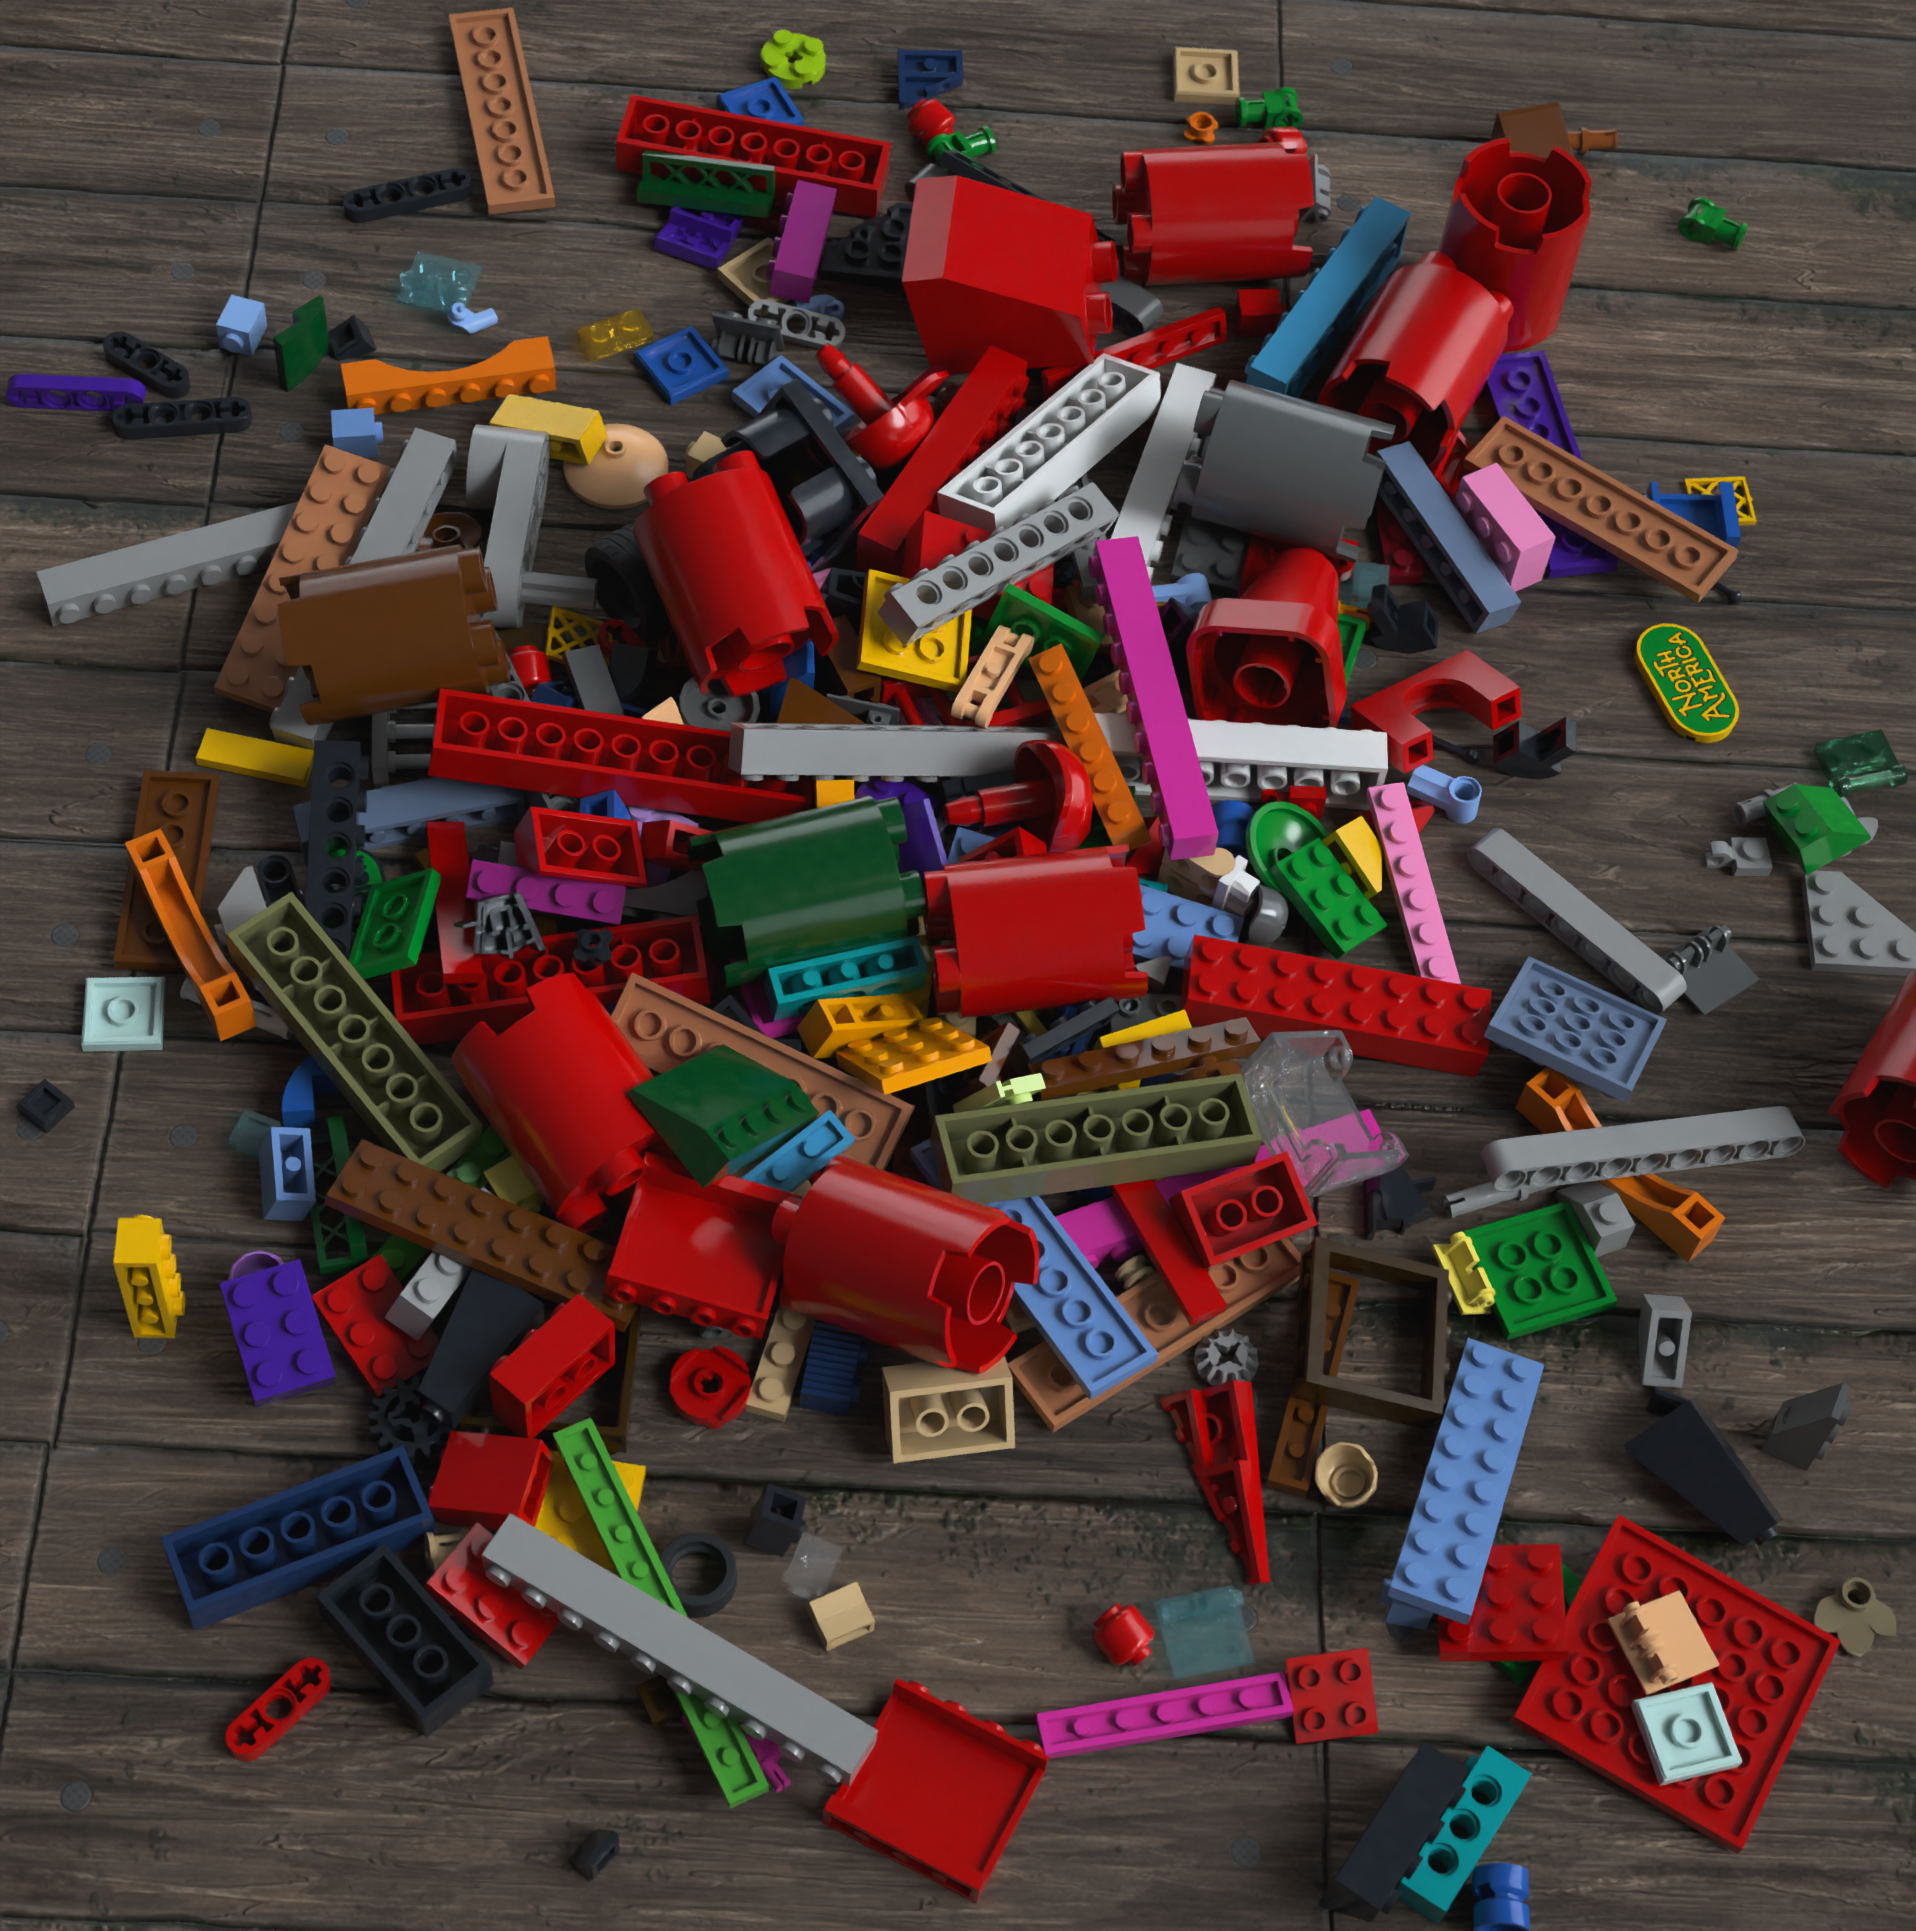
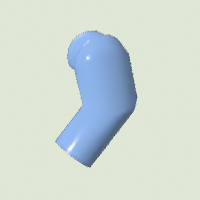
M828 294L812 296L809 303L794 301V307L833 316L841 319L844 314L843 303Z
M457 302L452 304L447 312L449 322L467 334H473L498 324L496 313L492 308L475 314L465 308V304Z

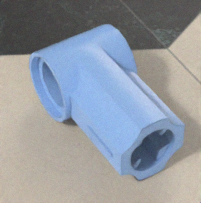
M1200 573L1185 575L1174 584L1152 586L1156 602H1167L1171 597L1195 611H1200L1204 605L1213 601L1207 578Z
M1422 765L1415 768L1406 792L1444 809L1446 816L1451 821L1466 824L1473 821L1477 815L1482 789L1479 782L1472 777L1459 776L1453 778Z

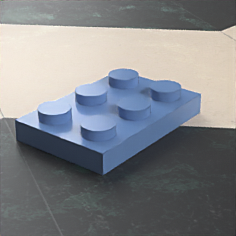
M782 355L732 390V400L756 418L781 386L798 378L811 397L821 400L828 407L833 418L834 428L838 434L854 422V412Z

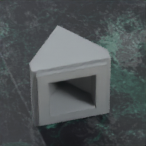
M1164 956L1135 965V972H1147L1148 984L1151 986L1153 994L1162 993L1172 958L1171 956Z

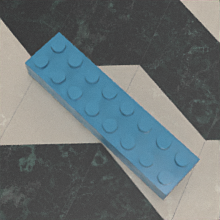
M1377 196L1374 197L1368 207L1362 206L1355 219V225L1352 228L1348 226L1343 232L1338 248L1332 247L1323 268L1321 270L1317 268L1310 278L1306 291L1300 290L1297 294L1292 310L1290 312L1285 311L1278 322L1275 333H1268L1261 346V352L1258 356L1253 354L1250 357L1245 368V373L1248 374L1245 384L1300 398L1400 260L1411 212Z

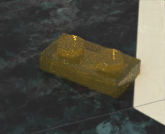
M639 308L576 329L577 340L591 362L653 340V330Z

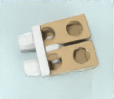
M1166 847L1157 882L1168 883V890L1181 898L1244 918L1252 909L1254 900L1251 898L1257 891L1260 880L1245 872L1248 860L1240 855L1234 859L1233 855L1223 848H1216L1214 855L1170 860Z

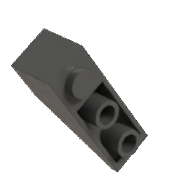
M1841 1383L1783 1401L1772 1420L1761 1452L1807 1471L1815 1458L1823 1459L1828 1445L1833 1443L1839 1427L1845 1424L1852 1407V1403L1846 1401L1851 1386Z

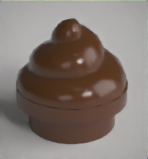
M954 384L947 389L943 386L938 390L937 397H935L933 403L934 407H932L936 417L940 418L958 392Z

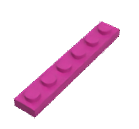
M1283 1671L1037 1713L1035 1723L1040 1746L1044 1753L1050 1756L1049 1759L1290 1718L1294 1710Z

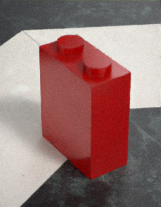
M451 1431L447 1445L443 1447L440 1454V1467L435 1483L430 1486L428 1491V1506L438 1520L445 1525L473 1527L478 1522L485 1529L499 1530L511 1513L535 1527L556 1457L541 1439Z

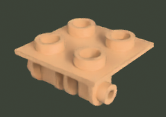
M1680 1590L1641 1606L1638 1602H1633L1623 1608V1613L1607 1619L1646 1696L1720 1665Z

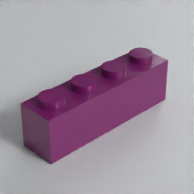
M798 180L795 192H788L784 212L789 214H782L778 234L783 236L782 238L777 236L775 238L772 257H776V260H769L765 279L771 280L769 295L804 303L810 302L833 214L837 189Z
M473 859L465 901L476 903L477 900L490 895L521 892L530 913L612 927L620 925L626 886L537 875L525 868Z

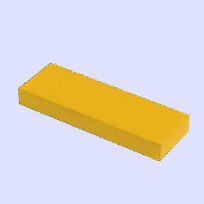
M207 728L196 755V762L199 766L305 787L313 767L314 750Z

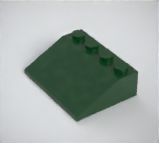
M724 1044L632 1088L627 1093L702 1188L783 1146L799 1134L819 1114L810 1102L807 1094L795 1082Z

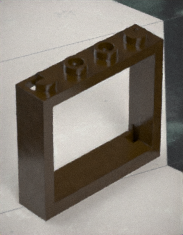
M1315 1237L1302 1251L1300 1259L1291 1397L1422 1429L1429 1428L1440 1416H1443L1448 1403V1396L1444 1393V1379L1449 1370V1358L1445 1357L1446 1343L1451 1332V1324L1447 1321V1307L1452 1298V1287L1448 1285L1449 1270ZM1329 1267L1425 1291L1420 1397L1323 1374Z
M529 1293L544 1303L546 1323L559 1304ZM640 1304L626 1330L622 1332L615 1329V1333L626 1334L616 1427L595 1426L609 1456L617 1452L627 1453L641 1329ZM480 1400L460 1422L461 1432L520 1437L499 1418L478 1417ZM551 1422L533 1439H541L547 1447H552V1449L558 1451L553 1441V1433L574 1424Z

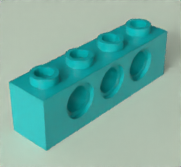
M918 936L768 968L764 989L773 1021L807 1014L817 999L890 995L922 989L928 974V968Z
M1489 1746L1486 1747L1480 1758L1474 1754L1470 1756L1464 1766L1468 1770L1464 1777L1465 1782L1462 1785L1467 1788L1466 1792L1453 1811L1447 1806L1442 1813L1444 1815L1440 1820L1445 1822V1825L1432 1845L1426 1841L1421 1845L1422 1849L1419 1855L1423 1857V1860L1412 1877L1408 1880L1402 1876L1399 1880L1400 1884L1397 1890L1401 1894L1398 1899L1437 1925H1439L1532 1775ZM1481 1792L1485 1794L1490 1804L1481 1805L1477 1803L1471 1793ZM1457 1825L1464 1828L1469 1838L1459 1839L1455 1837L1450 1830V1826ZM1435 1859L1441 1861L1446 1866L1447 1873L1440 1874L1434 1872L1430 1868L1428 1860Z

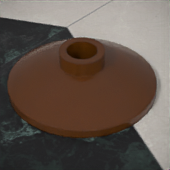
M445 512L434 514L416 551L419 552L460 544L462 549L477 547L482 539L481 526L474 518L462 513Z

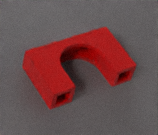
M1468 649L1350 705L1352 730L1387 732L1388 762L1403 774L1434 760L1432 730L1414 717L1423 711L1441 707L1460 709L1471 714L1492 731L1522 717L1520 686Z

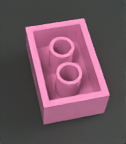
M1498 463L1463 476L1454 506L1459 510L1461 516L1477 536L1488 555L1496 563L1511 588L1516 592L1542 581L1556 536Z

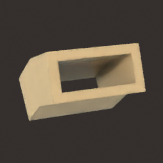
M857 1581L805 1604L826 1651L874 1631L875 1619L865 1602Z

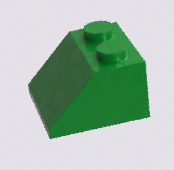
M1794 784L1763 801L1770 829L1806 875L1871 840L1870 834L1833 788Z

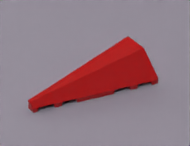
M1232 1380L1206 1389H1190L1160 1398L1163 1409L1170 1412L1178 1428L1175 1434L1179 1442L1185 1443L1195 1463L1192 1465V1468L1217 1520L1224 1523L1232 1539V1542L1229 1544L1233 1553L1241 1557L1250 1576L1247 1578L1249 1585L1269 1583L1270 1576L1252 1382Z

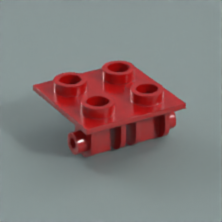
M1368 1647L1285 1658L1286 1669L1282 1670V1672L1284 1671L1286 1683L1289 1686V1694L1294 1710L1292 1718L1296 1744L1379 1733Z

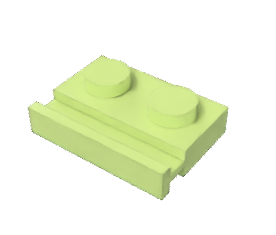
M1041 1073L1009 1079L1002 1084L1001 1081H998L952 1106L954 1112L958 1113L1033 1102L1032 1095L1046 1087Z

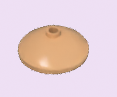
M626 424L604 425L608 437L589 465L563 460L564 478L570 490L582 501L608 510L630 509L648 502L644 494L645 486L657 477L668 473V457L661 443L647 431Z

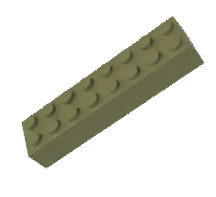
M292 892L227 933L228 954L388 1151L440 1172L482 1142V1123Z
M1241 1073L937 1115L934 1117L930 1144L942 1190L981 1204L1247 1166L1255 1163L1262 1142Z

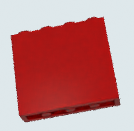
M646 1151L644 1162L648 1169L637 1182L615 1255L607 1273L603 1294L612 1296V1298L621 1303H637L651 1307L660 1314H675L686 1317L701 1326L713 1325L731 1330L740 1337L762 1339L783 1267L785 1246L776 1243L772 1238V1220L777 1208L785 1199L795 1197L802 1200L803 1196L731 1175H727L702 1188L681 1161Z
M896 1678L893 1692L873 1727L878 1730L875 1746L850 1787L842 1783L836 1795H831L824 1807L822 1823L977 1904L1046 1772L1050 1756L1045 1754L1044 1750L1035 1742L1027 1739L1019 1741L1006 1734L1005 1729L998 1723L987 1719L982 1722L969 1715L967 1710L959 1703L952 1700H945L944 1702L930 1695L929 1690L922 1684L912 1680L905 1682Z

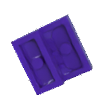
M674 206L670 210L669 222L655 237L654 249L716 270L736 240L744 223V217L737 214Z
M929 798L901 806L906 825L907 841L898 844L900 860L897 865L899 873L917 870L921 880H923V872L941 870L942 865L949 864Z

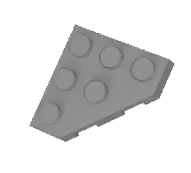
M1815 870L1806 875L1803 871L1801 886L1811 971L1908 976L1916 968V933L1842 872Z

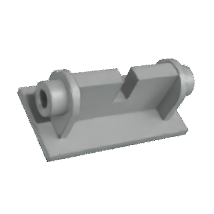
M1314 154L1309 160L1314 206L1299 209V223H1302L1307 216L1315 218L1317 222H1325L1331 215L1330 197L1327 196L1330 193V172L1324 165H1318V155Z

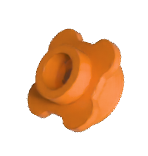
M1196 112L1187 118L1188 128L1183 133L1185 139L1211 144L1215 141L1213 133L1218 128V122L1214 120L1213 116L1206 112Z

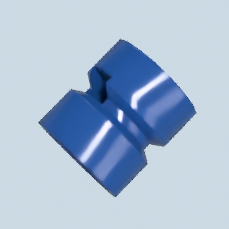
M1224 800L1212 804L1211 807L1219 833L1216 848L1228 850L1234 859L1240 855L1248 860L1247 865H1249L1251 862L1247 853L1245 837L1248 821L1254 814L1252 807L1238 800Z
M1489 1863L1475 1867L1472 1871V1895L1479 1902L1473 1906V1931H1530V1909L1528 1905L1523 1903L1529 1898L1528 1870L1522 1866L1509 1863Z

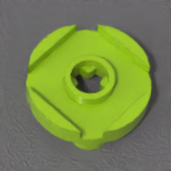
M779 30L774 33L773 38L766 42L762 48L761 69L768 74L767 79L777 77L783 88L800 89L803 83L810 82L811 80L813 85L822 78L825 72L826 55L823 50V42L818 38L791 33L788 30ZM788 59H797L794 63L788 62Z

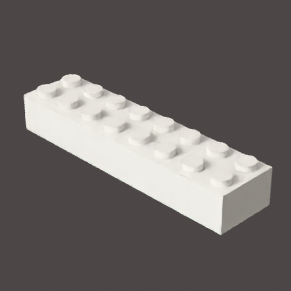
M1103 353L1094 360V364L1088 365L937 492L940 516L992 533L1002 526L1005 529L1010 528L1025 513L1035 514L1044 503L1051 499L1055 500L1160 409V373Z
M1111 712L1103 714L1094 713L1127 786H1135L1137 795L1150 796L1152 793L1150 784L1145 785L1142 776V763L1144 759L1142 754H1137L1135 750V725L1129 724L1127 715H1118ZM1188 718L1209 800H1238L1241 802L1261 803V793L1265 789L1288 792L1289 786L1326 787L1327 799L1325 807L1368 810L1370 809L1366 797L1368 787L1384 785L1388 771L1387 732L1342 730L1333 727L1312 728L1298 725H1266L1259 722L1236 723L1225 720H1191Z

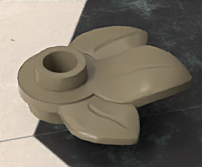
M1858 1577L1842 1580L1835 1588L1834 1595L1823 1598L1819 1602L1813 1617V1624L1827 1633H1836V1637L1841 1640L1840 1646L1854 1658L1862 1657L1870 1649L1875 1635L1887 1638L1896 1636L1897 1624L1893 1611L1890 1607L1876 1599L1874 1589L1868 1581ZM1852 1594L1858 1597L1860 1604L1850 1601L1848 1595Z

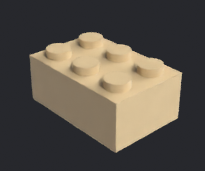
M1005 1356L981 1374L957 1367L946 1368L929 1361L882 1367L885 1435L893 1464L1015 1448L1013 1381Z

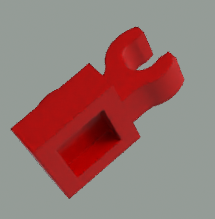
M1289 786L1288 792L1265 789L1262 790L1260 802H1288L1301 807L1316 819L1321 820L1327 799L1326 787Z

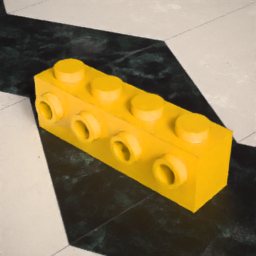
M147 1215L118 1218L113 1264L134 1338H175L177 1316H184L185 1292L181 1291V1275L176 1273V1255L171 1254V1235L164 1233L161 1219Z

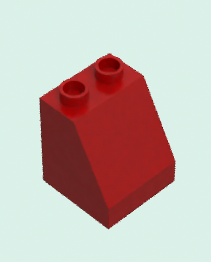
M958 175L917 179L902 283L930 368L941 365L949 374L971 373L990 345L1028 361L1027 368L1094 364L1096 336L1111 334L1113 314L1110 295L1108 292H1101L1102 283L1117 281L1118 259L1114 241L1099 242L1092 214Z

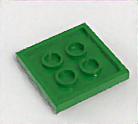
M1570 1201L1463 1231L1465 1236L1471 1238L1480 1260L1473 1266V1269L1484 1268L1489 1282L1496 1292L1493 1296L1495 1303L1491 1305V1308L1506 1340L1615 1308L1618 1300Z

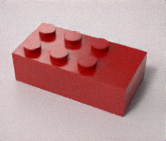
M924 510L906 533L903 577L912 579L925 568L929 571L935 569L937 564L948 555L953 554L957 557L972 542L979 540L980 543L986 541L991 532ZM1054 563L1014 585L1052 606ZM1004 591L972 608V615L991 620Z

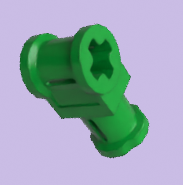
M1282 87L1274 91L1262 92L1261 99L1245 100L1244 98H1237L1235 105L1237 125L1245 126L1246 123L1263 122L1265 129L1288 126L1298 128L1303 122V114L1297 108V92L1293 88Z
M982 126L978 128L977 132L964 136L960 130L951 134H939L929 141L925 151L927 156L939 163L944 151L952 149L974 160V157L982 154L991 155L995 153L996 142L991 130L987 126ZM938 164V165L940 166V168H942V169L945 170V171L947 170V168H945V167H943L942 165Z
M1695 197L1688 205L1687 215H1684L1679 220L1678 230L1683 237L1689 240H1700L1711 245L1713 239H1717L1731 245L1732 249L1737 251L1745 237L1749 224L1745 222L1740 224L1724 217L1725 209L1716 206L1708 198ZM1700 207H1703L1701 213L1698 214ZM1694 223H1696V228L1692 231L1691 229Z

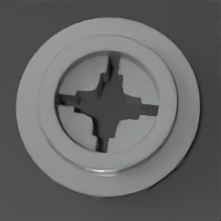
M1216 1328L1208 1337L1203 1336L1194 1355L1195 1367L1199 1375L1212 1386L1232 1380L1250 1382L1255 1376L1259 1365L1257 1348H1254L1250 1343L1248 1335L1241 1336L1233 1328L1229 1331H1219ZM1236 1350L1233 1359L1235 1364L1227 1361L1217 1367L1221 1356L1219 1351L1226 1354L1229 1351Z

